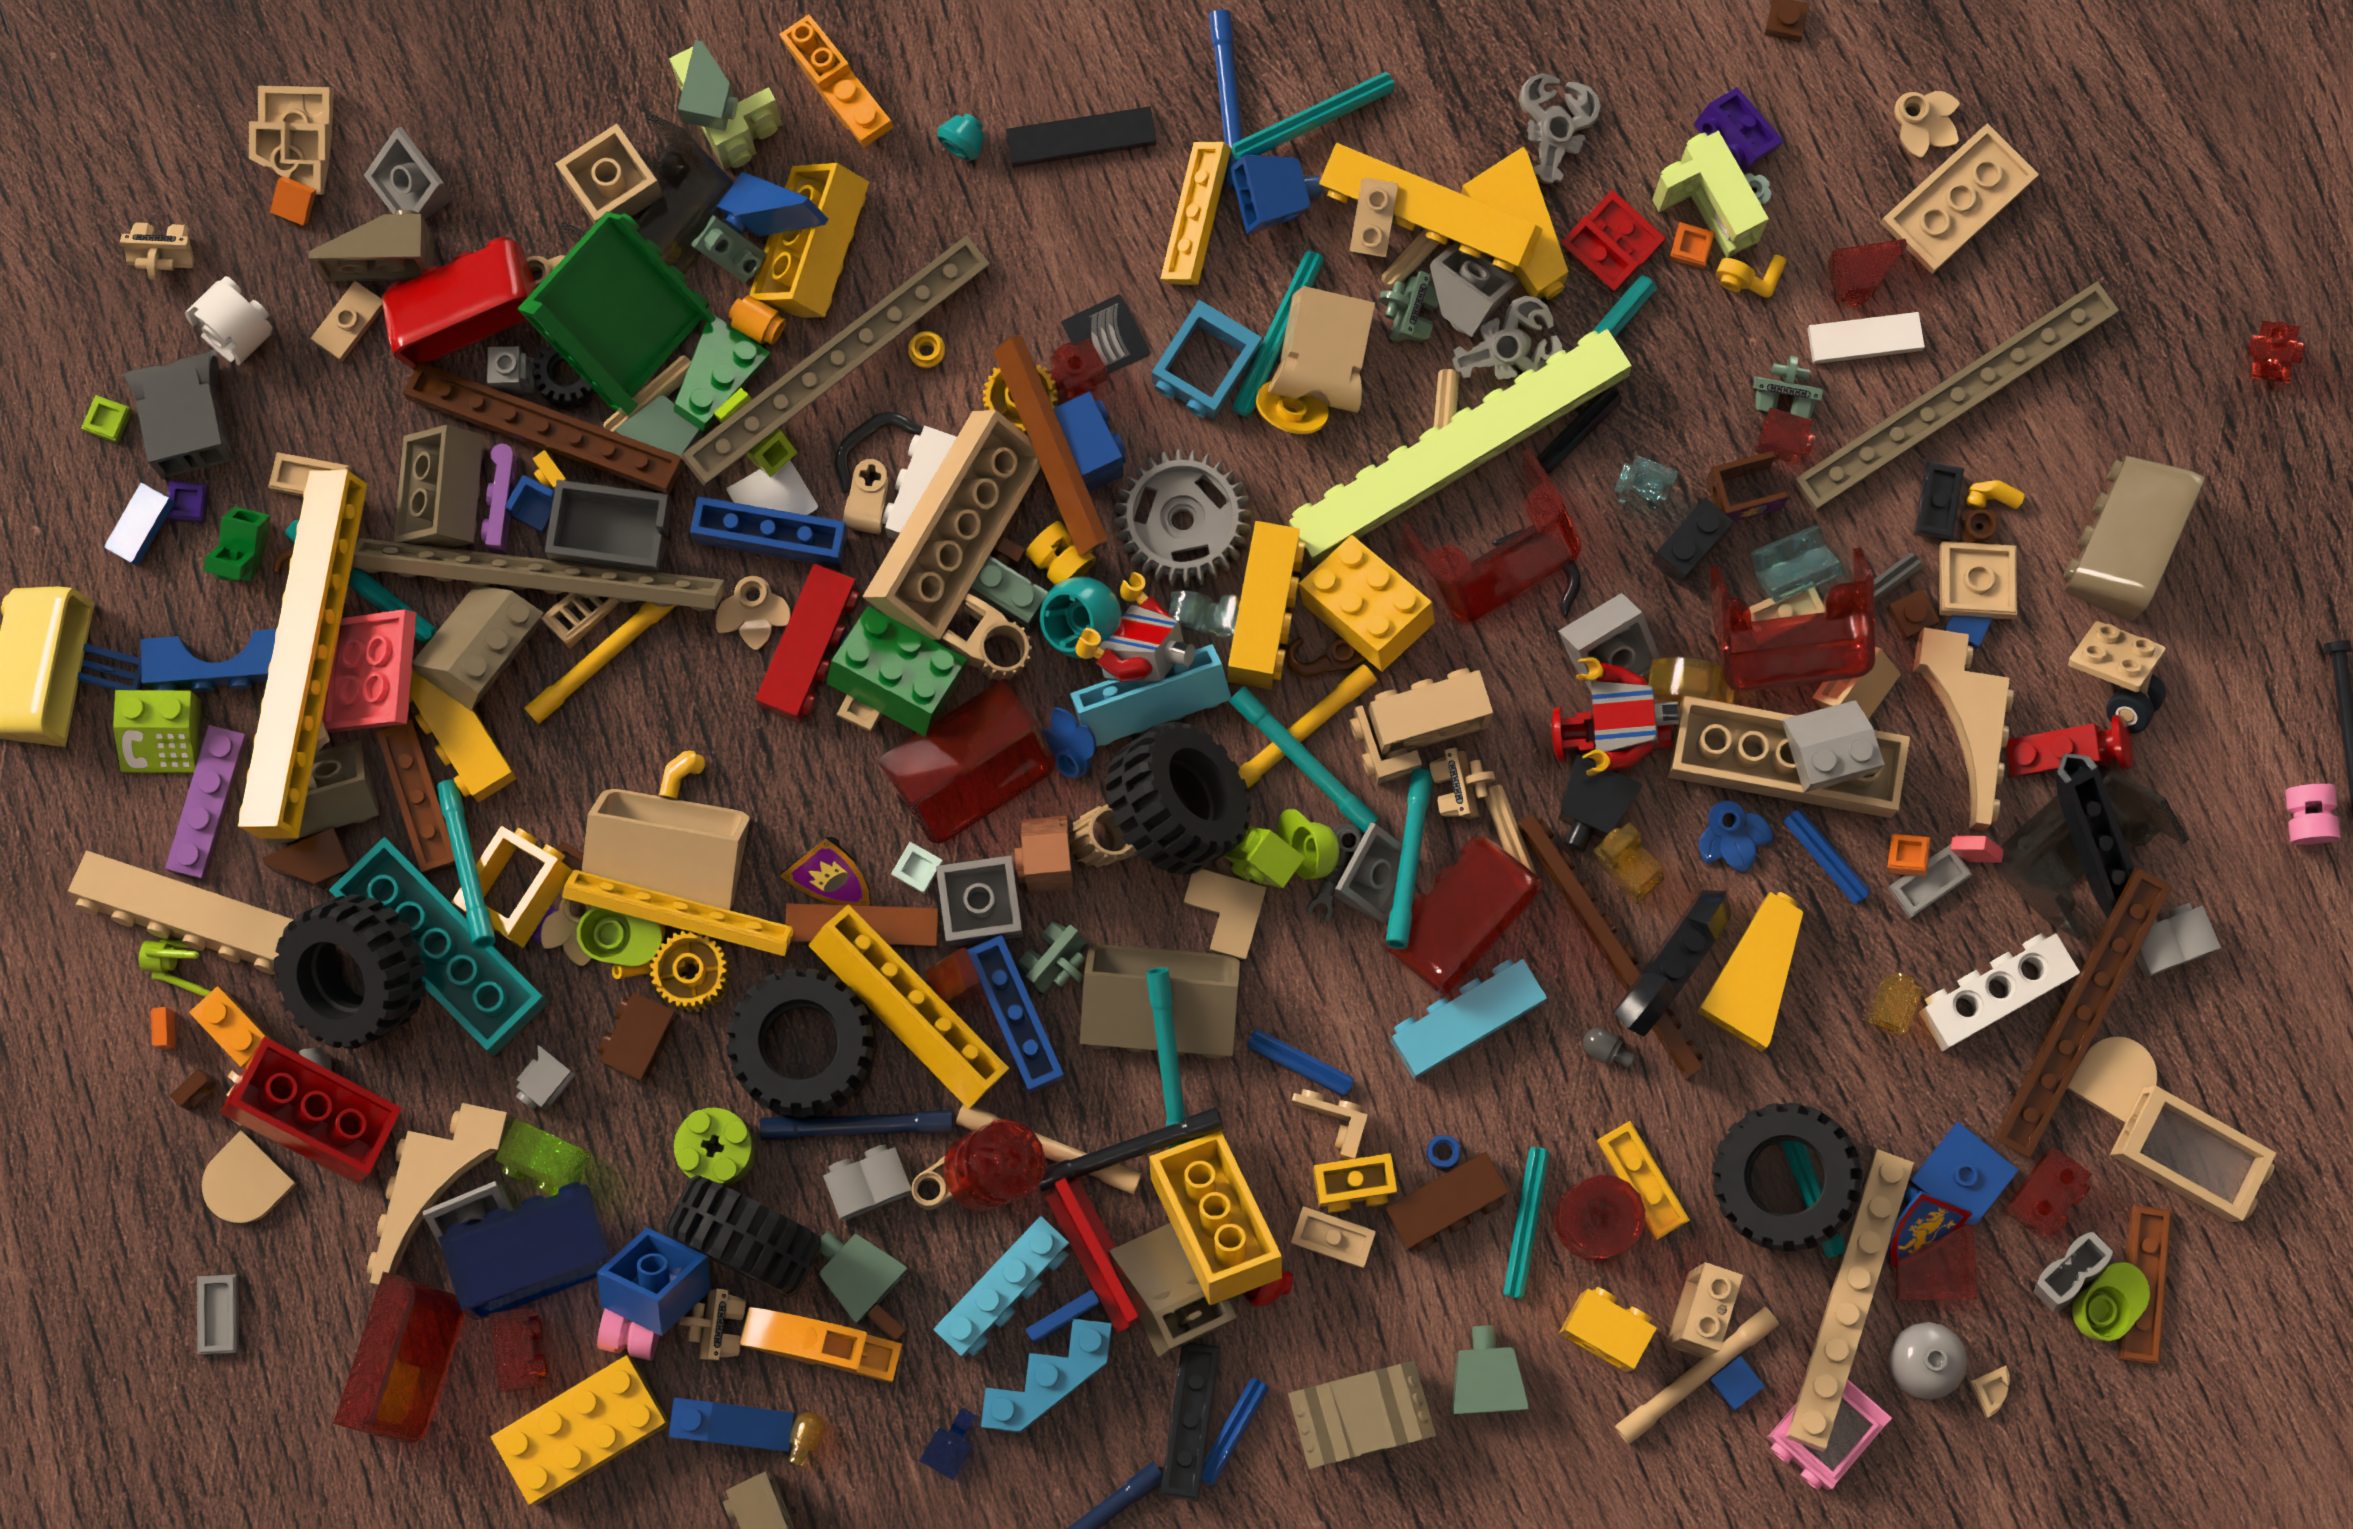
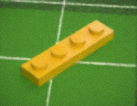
M1225 142L1193 143L1160 278L1167 284H1199L1231 152V147Z

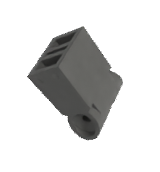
M211 350L183 357L168 366L151 365L123 372L136 398L148 463L160 478L234 460L218 395L220 368L216 351Z

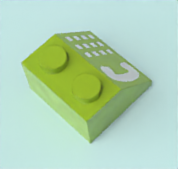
M115 690L113 730L120 771L122 773L194 774L199 756L201 699L192 691Z

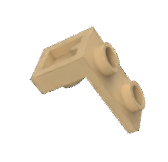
M1369 178L1362 179L1350 245L1351 252L1381 257L1387 256L1398 191L1397 183Z
M1362 705L1355 707V718L1349 721L1355 740H1362L1366 750V754L1361 755L1367 776L1374 775L1376 783L1381 784L1409 775L1415 769H1421L1422 762L1417 750L1409 753L1407 748L1394 750L1385 755L1386 760L1381 761Z
M1303 1089L1301 1095L1294 1093L1291 1100L1292 1105L1349 1121L1348 1127L1340 1125L1334 1147L1341 1149L1340 1159H1355L1368 1114L1360 1112L1362 1107L1340 1100L1338 1105L1324 1102V1095Z

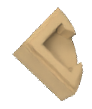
M2003 1366L1969 1382L1985 1418L1995 1414L2002 1407L2007 1397L2010 1384L2007 1366Z

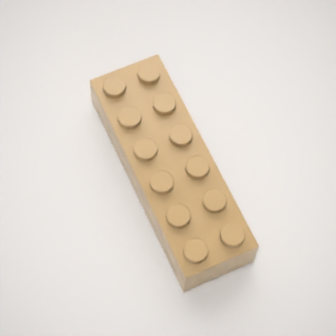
M997 410L972 411L862 597L886 616L931 640H940L1041 468L1029 437Z
M1684 696L1679 705L1680 724H1676L1667 778L1892 818L1899 810L1910 740L1909 736L1874 730L1885 764L1877 774L1804 793L1782 723L1783 719L1794 717V715Z

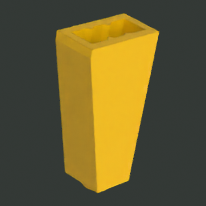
M1522 147L1464 184L1461 194L1536 224L1543 229L1526 270L1515 266L1513 272L1531 297L1541 299L1545 296L1549 300L1564 290V284L1569 271L1528 152Z
M1770 892L1765 897L1696 1011L1699 1015L1760 1052H1763L1771 1042L1803 916V911L1797 908V901L1782 892H1778L1777 895Z

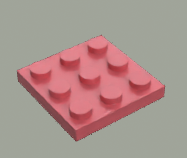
M403 609L341 618L322 715L327 732L334 733L407 724L416 612Z

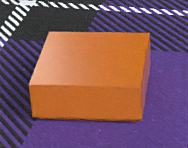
M282 176L277 180L270 213L302 226L309 223L317 189Z
M1679 222L1669 260L1705 269L1715 232Z
M1892 834L1887 866L1888 873L1926 877L1931 847L1930 837Z
M167 1007L152 1008V1045L162 1051L176 1050L175 1012Z

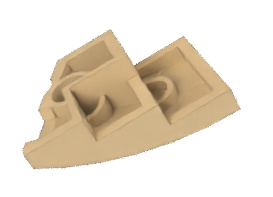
M258 86V122L249 121V159L275 171L280 176L317 189L316 195H323L330 158L334 88Z

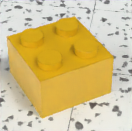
M1596 1287L1595 1290L1586 1289L1579 1295L1558 1334L1625 1373L1635 1369L1657 1329L1649 1324L1651 1317L1632 1306L1626 1310L1615 1304L1617 1297L1602 1288Z

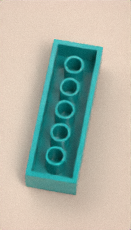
M385 837L329 889L335 897L342 895L347 897L355 894L362 895L366 899L374 898L384 903V909L390 907L400 915L398 919L402 924L408 923L413 930L411 936L414 942L419 941L422 953L419 955L421 962H425L426 975L422 976V981L426 982L425 989L493 1056L502 1050L550 1003L493 945L484 949L473 947L467 919Z

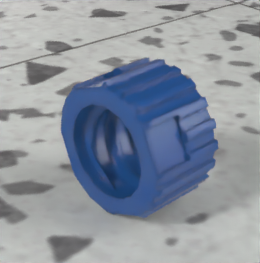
M1439 1135L1434 1137L1429 1142L1430 1144L1427 1145L1426 1158H1428V1162L1435 1169L1448 1170L1460 1159L1461 1153L1459 1151L1461 1147H1459L1456 1139L1451 1136ZM1440 1144L1449 1145L1452 1150L1451 1158L1446 1161L1439 1160L1434 1152L1436 1146Z

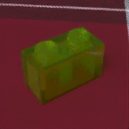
M515 1118L495 1160L504 1165L502 1173L521 1182L525 1175L539 1181L536 1186L537 1189L557 1198L560 1191L567 1195L571 1194L590 1153Z

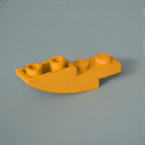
M809 14L779 34L817 92L845 129L851 131L863 148L894 128L890 118L854 75L848 62Z
M753 1307L748 1308L739 1346L812 1365L820 1364L888 1383L893 1382L902 1346L898 1342L867 1335L865 1331Z

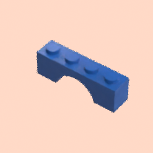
M276 629L254 630L249 643L242 652L232 659L218 663L205 662L195 658L188 645L179 636L141 639L142 684L149 690L177 691V689L191 688L193 692L199 693L212 692L215 690V686L229 685V688L234 690L252 688V683H264L268 680V667L272 660Z

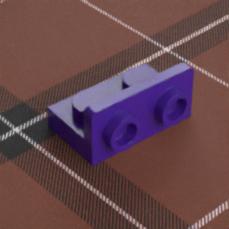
M1738 87L1710 102L1694 122V126L1700 133H1706L1709 136L1717 131L1720 132L1744 175L1754 163L1776 151L1784 142Z

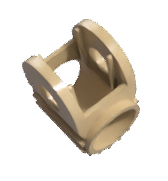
M967 593L961 602L964 606L963 611L980 621V623L967 641L949 629L943 633L940 640L936 641L940 645L967 658L966 664L979 668L981 671L980 675H986L989 681L991 679H997L999 683L1002 679L1011 681L1015 674L1019 675L1030 659L1028 655L1032 649L1028 642L1030 636H1026L1024 627L1020 628L1016 625L1015 621L1013 623L1008 622L1001 612L981 599ZM994 636L1010 638L1019 648L1020 661L1011 667H1000L993 664L986 656L984 642Z
M1108 804L1103 807L1098 806L1080 816L1079 820L1073 822V829L1068 832L1071 835L1069 841L1072 847L1071 854L1077 856V862L1082 861L1086 863V867L1094 865L1096 868H1099L1117 860L1137 856V850L1132 844L1128 845L1122 838L1124 834L1120 827L1116 828L1112 819L1114 813L1111 808H1108ZM1094 822L1102 824L1109 832L1111 837L1110 851L1102 848L1096 842L1093 835Z

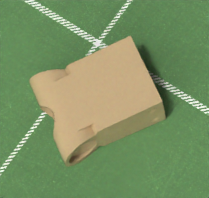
M1306 286L1296 291L1292 296L1281 362L1271 380L1268 393L1294 399L1302 396H1313L1329 407L1358 413L1362 398L1360 371L1363 365L1375 302Z

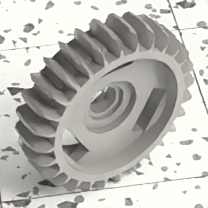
M1179 449L1176 451L1175 460L1170 461L1166 452H1163L1162 464L1159 465L1150 457L1148 459L1149 470L1147 472L1140 466L1136 467L1138 480L1129 476L1126 478V485L1131 491L1119 490V498L1126 503L1115 504L1116 513L1124 515L1114 519L1115 527L1125 528L1116 534L1118 541L1128 540L1122 546L1123 554L1135 553L1131 557L1130 564L1134 567L1142 561L1144 563L1142 567L1143 576H1146L1152 569L1155 570L1156 583L1160 582L1164 574L1169 576V585L1171 587L1174 586L1177 577H1182L1184 586L1186 588L1189 587L1190 577L1196 576L1198 583L1203 585L1204 573L1206 572L1216 580L1218 577L1216 567L1218 565L1225 571H1228L1230 563L1227 557L1234 560L1240 558V553L1235 546L1246 547L1247 540L1239 534H1249L1251 530L1249 524L1241 522L1251 518L1250 510L1241 509L1248 505V496H1237L1243 491L1242 482L1231 485L1235 473L1231 470L1223 476L1221 474L1223 470L1222 461H1219L1214 468L1210 467L1209 454H1206L1202 462H1197L1195 450L1191 451L1189 460H1183L1181 450ZM1200 479L1213 485L1223 495L1227 503L1221 509L1196 485ZM1149 489L1157 493L1145 525L1135 522L1134 517L1141 497ZM1181 511L1188 512L1193 517V525L1187 530L1175 528L1172 524V518L1176 513ZM1208 547L1209 555L1187 562L1173 561L1171 555Z

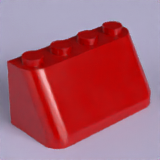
M507 237L493 239L487 243V247L477 252L461 253L454 257V262L442 267L433 266L426 268L420 272V276L410 281H397L387 286V291L382 295V304L388 341L394 357L414 370L419 362L428 364L528 321L519 312L518 307L537 288L524 250L518 242L508 240Z

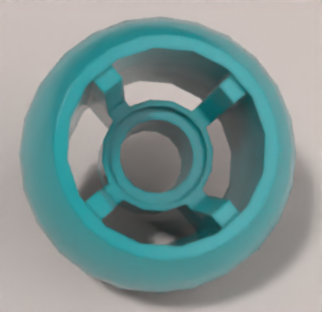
M1072 577L1056 584L1048 592L1040 609L1041 630L1050 646L1068 657L1078 659L1081 657L1077 655L1075 647L1085 628L1097 631L1101 637V644L1102 641L1115 633L1122 619L1120 604L1112 590L1102 582L1089 577Z

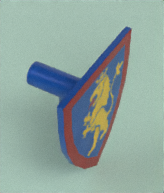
M1916 1187L1907 1188L1904 1198L1908 1206L1898 1218L1890 1237L1888 1252L1891 1267L1911 1262L1936 1249L1958 1231L1973 1212L1923 1191L1919 1192Z

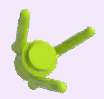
M160 939L159 942L144 941L139 952V967L143 971L152 972V980L165 981L204 997L211 992L204 987L168 973V970L175 969L178 958L197 959L199 957L197 951L177 950L190 948L184 945L182 940Z

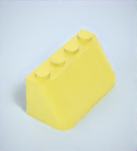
M61 586L14 588L9 595L3 598L1 606L3 621L0 630V739L66 747L79 683L78 673H81L85 653L83 647L87 644L95 604L94 601L75 588Z

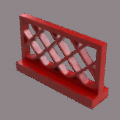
M1063 1178L1055 1183L1057 1190L1045 1196L1116 1333L1119 1334L1141 1321L1108 1254V1251L1116 1247L1080 1180L1077 1179L1068 1184L1066 1179Z

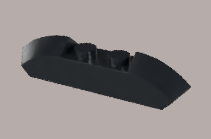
M2064 753L2056 776L2059 803L2089 886L2101 910L2108 919L2135 868L2098 766L2089 756Z
M1702 890L1691 902L1615 1008L1614 1013L1627 1029L1645 1037L1674 1001L1718 939L1732 913L1727 891Z

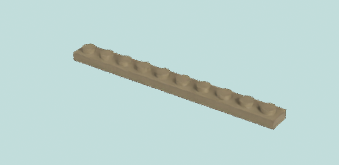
M966 235L682 453L680 457L705 486L986 269L990 263Z
M2095 282L1795 478L1794 484L1813 511L1816 512L2114 317L2119 312V309L2099 282Z
M359 538L356 542L352 568H361L367 573L387 571L398 573L403 577L421 575L434 577L438 581L465 580L479 586L499 584L507 585L508 588L514 590L534 588L543 589L549 594L569 592L580 594L585 598L603 596L617 598L621 602L647 601L661 607L672 605L690 606L691 609L697 611L716 609L724 594V580L363 538Z

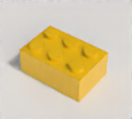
M1353 535L1348 537L1298 583L1303 605L1381 672L1435 623L1432 601Z

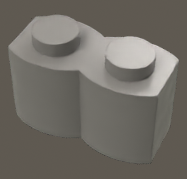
M2187 903L2168 911L2171 918L2157 922V919H2155L2136 955L2144 978L2201 958L2221 948L2203 906L2193 909L2191 904Z
M886 1144L866 1151L864 1153L866 1158L859 1162L851 1163L850 1159H844L828 1167L830 1172L823 1175L841 1222L912 1194V1189L895 1147L887 1149Z
M2094 1232L2080 1236L2069 1247L2064 1258L2051 1263L2042 1272L2033 1293L2052 1312L2066 1308L2074 1301L2081 1287L2093 1282L2106 1268L2113 1251Z

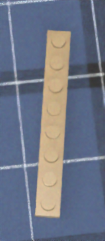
M1878 1149L1873 1155L1863 1187L1861 1201L1854 1216L1786 1439L1821 1452L1827 1447L1914 1162Z

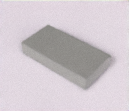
M1951 844L1929 859L1926 877L1905 875L1887 888L1909 919L1973 875L1960 856L1950 850Z
M239 1275L197 1276V1354L239 1353Z

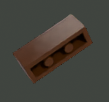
M1485 1151L1385 1207L1384 1213L1405 1250L1408 1251L1415 1247L1419 1253L1437 1243L1438 1241L1434 1235L1448 1228L1450 1233L1453 1234L1469 1225L1471 1221L1468 1216L1482 1210L1484 1215H1487L1503 1206L1505 1203L1502 1197L1506 1196L1509 1191Z

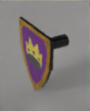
M825 836L779 875L795 888L821 901L835 905L871 906L870 888L864 872L855 859L839 846L840 842L835 837Z

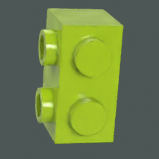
M1248 827L1241 844L1224 856L1233 863L1231 870L1248 882L1252 879L1259 884L1279 888L1285 887L1305 858L1273 831L1255 827Z

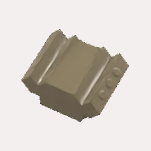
M1415 1361L1288 1393L1308 1469L1358 1458L1436 1436Z

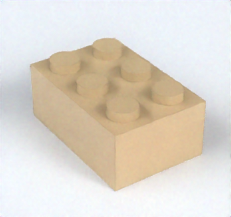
M1469 668L1459 669L1449 673L1447 680L1434 683L1433 679H1426L1412 684V690L1397 694V691L1393 689L1375 695V701L1370 702L1367 719L1380 759H1385V755L1394 750L1407 748V751H1412L1488 728L1493 710L1480 670L1470 673Z

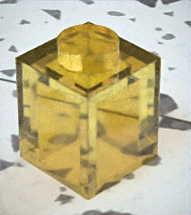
M1894 972L1893 976L1887 974L1879 983L1866 1022L1903 1035L1909 1030L1923 988L1914 985L1916 980L1908 975Z

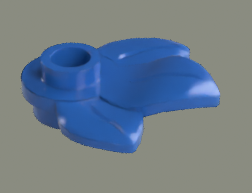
M1058 707L1054 708L1051 713V728L1037 730L1035 732L1044 752L1055 759L1056 767L1061 774L1068 778L1082 777L1089 772L1091 768L1090 757L1096 752L1095 735L1088 725L1079 726L1076 718L1070 712Z
M1720 801L1709 811V826L1700 836L1699 851L1706 864L1723 857L1731 868L1741 873H1747L1755 861L1756 846L1771 843L1773 841V833L1766 820L1759 814L1745 813L1743 808L1736 802ZM1726 813H1731L1733 815V823L1726 827L1722 822V818Z

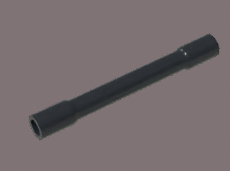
M1217 1107L1186 1117L1181 1122L1071 1160L1066 1159L1035 1170V1176L1040 1190L1044 1192L1056 1188L1055 1183L1063 1178L1066 1179L1067 1183H1070L1081 1176L1185 1140H1194L1224 1129L1223 1122Z

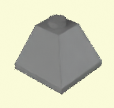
M1455 242L1432 261L1430 270L1442 316L1450 321L1453 328L1472 337L1481 329L1482 325L1491 319L1520 280L1508 271L1493 265V260L1481 253L1478 259L1459 251L1461 244Z

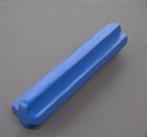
M1797 809L1786 817L1784 823L1850 901L1853 904L1863 901L1870 894V889L1801 809Z
M1255 1029L1248 1040L1247 1047L1341 1096H1346L1354 1083L1352 1076L1259 1029Z
M1250 1379L1204 1460L1202 1481L1208 1485L1216 1483L1269 1390L1268 1385L1259 1379Z

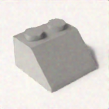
M1622 593L1558 631L1569 658L1579 674L1588 675V665L1577 662L1579 659L1588 657L1596 658L1600 663L1624 667L1645 679L1665 669L1642 611ZM1594 679V680L1585 681V683H1586V685L1588 686V688L1590 689V691H1591V682H1595V681H1596L1595 679Z
M1856 700L1782 720L1804 793L1877 774L1885 765L1874 729Z

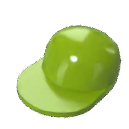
M1296 809L1283 811L1278 820L1277 835L1305 857L1295 871L1297 875L1307 880L1323 878L1331 874L1336 868L1340 855L1339 841L1334 831L1327 825L1309 822Z
M594 907L581 917L577 927V940L581 949L592 959L618 965L640 966L649 962L657 954L655 951L661 947L662 931L659 923Z
M2126 1262L2113 1263L2107 1266L2090 1286H2087L2078 1293L2073 1302L2072 1316L2079 1331L2089 1339L2102 1342L2120 1339L2125 1335L2147 1308L2150 1290L2145 1275L2139 1268Z

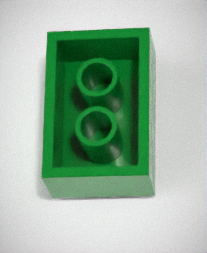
M867 606L831 660L826 684L926 737L960 684L967 658Z

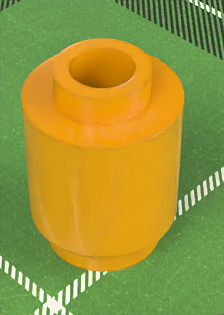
M747 295L743 300L738 298L732 305L728 315L732 319V328L761 344L767 342L770 345H774L786 325V319L780 316L778 310L750 295Z

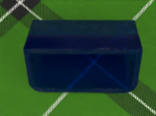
M580 1182L570 1183L558 1189L559 1194L545 1199L542 1195L528 1198L521 1202L522 1207L509 1212L506 1209L492 1211L484 1216V1221L470 1225L469 1222L456 1224L447 1229L448 1234L438 1237L461 1311L473 1320L486 1319L598 1279L597 1271L608 1263L616 1253L590 1187L587 1184L581 1185Z

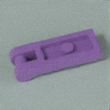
M498 444L491 451V459L496 465L494 483H489L487 487L486 503L491 505L489 519H484L482 523L481 539L486 541L485 544L491 553L506 555L511 516L506 510L505 505L516 487L519 461L510 446Z

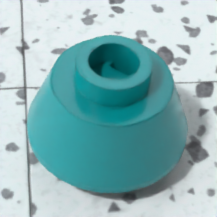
M965 114L963 117L955 115L937 128L938 141L952 154L965 161L979 158L985 135L981 131L983 128L982 123L969 114Z

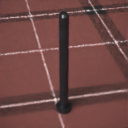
M2342 640L2324 644L2325 654L2331 655L2353 817V698L2347 653L2352 651L2351 641Z

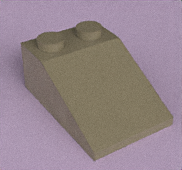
M397 210L395 214H384L310 250L308 259L323 281L412 280L419 277L420 272L424 269L434 266L435 237L422 214H418L413 210Z

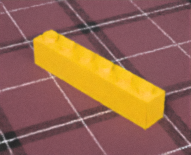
M1339 143L1335 144L1319 182L1320 185L1329 189L1328 197L1345 204L1348 203L1349 198L1358 201L1363 178L1397 183L1398 191L1393 214L1395 217L1392 223L1410 231H1413L1415 225L1428 230L1425 237L1446 245L1448 239L1461 244L1459 251L1478 259L1481 253L1494 257L1493 265L1509 272H1513L1515 266L1526 270L1543 230L1536 224Z
M849 904L829 920L808 945L968 1109L983 1097L1009 1070V1067Z

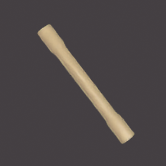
M963 1104L956 1120V1124L985 1136H993L1055 1162L1066 1159L1071 1160L1087 1154L1002 1120L995 1114L975 1106L968 1109ZM1116 1164L1088 1175L1134 1195L1142 1173Z
M1763 1307L1722 1343L1719 1352L1701 1359L1649 1402L1639 1406L1615 1425L1614 1428L1618 1434L1630 1445L1655 1425L1660 1417L1748 1347L1755 1345L1780 1324L1776 1317L1767 1307Z

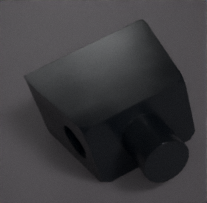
M1577 754L1571 766L1558 819L1572 825L1564 844L1574 850L1585 852L1592 835L1602 840L1608 839L1637 797L1643 784L1613 770H1604L1594 776H1588L1586 771L1596 768V763L1589 759H1582V756Z

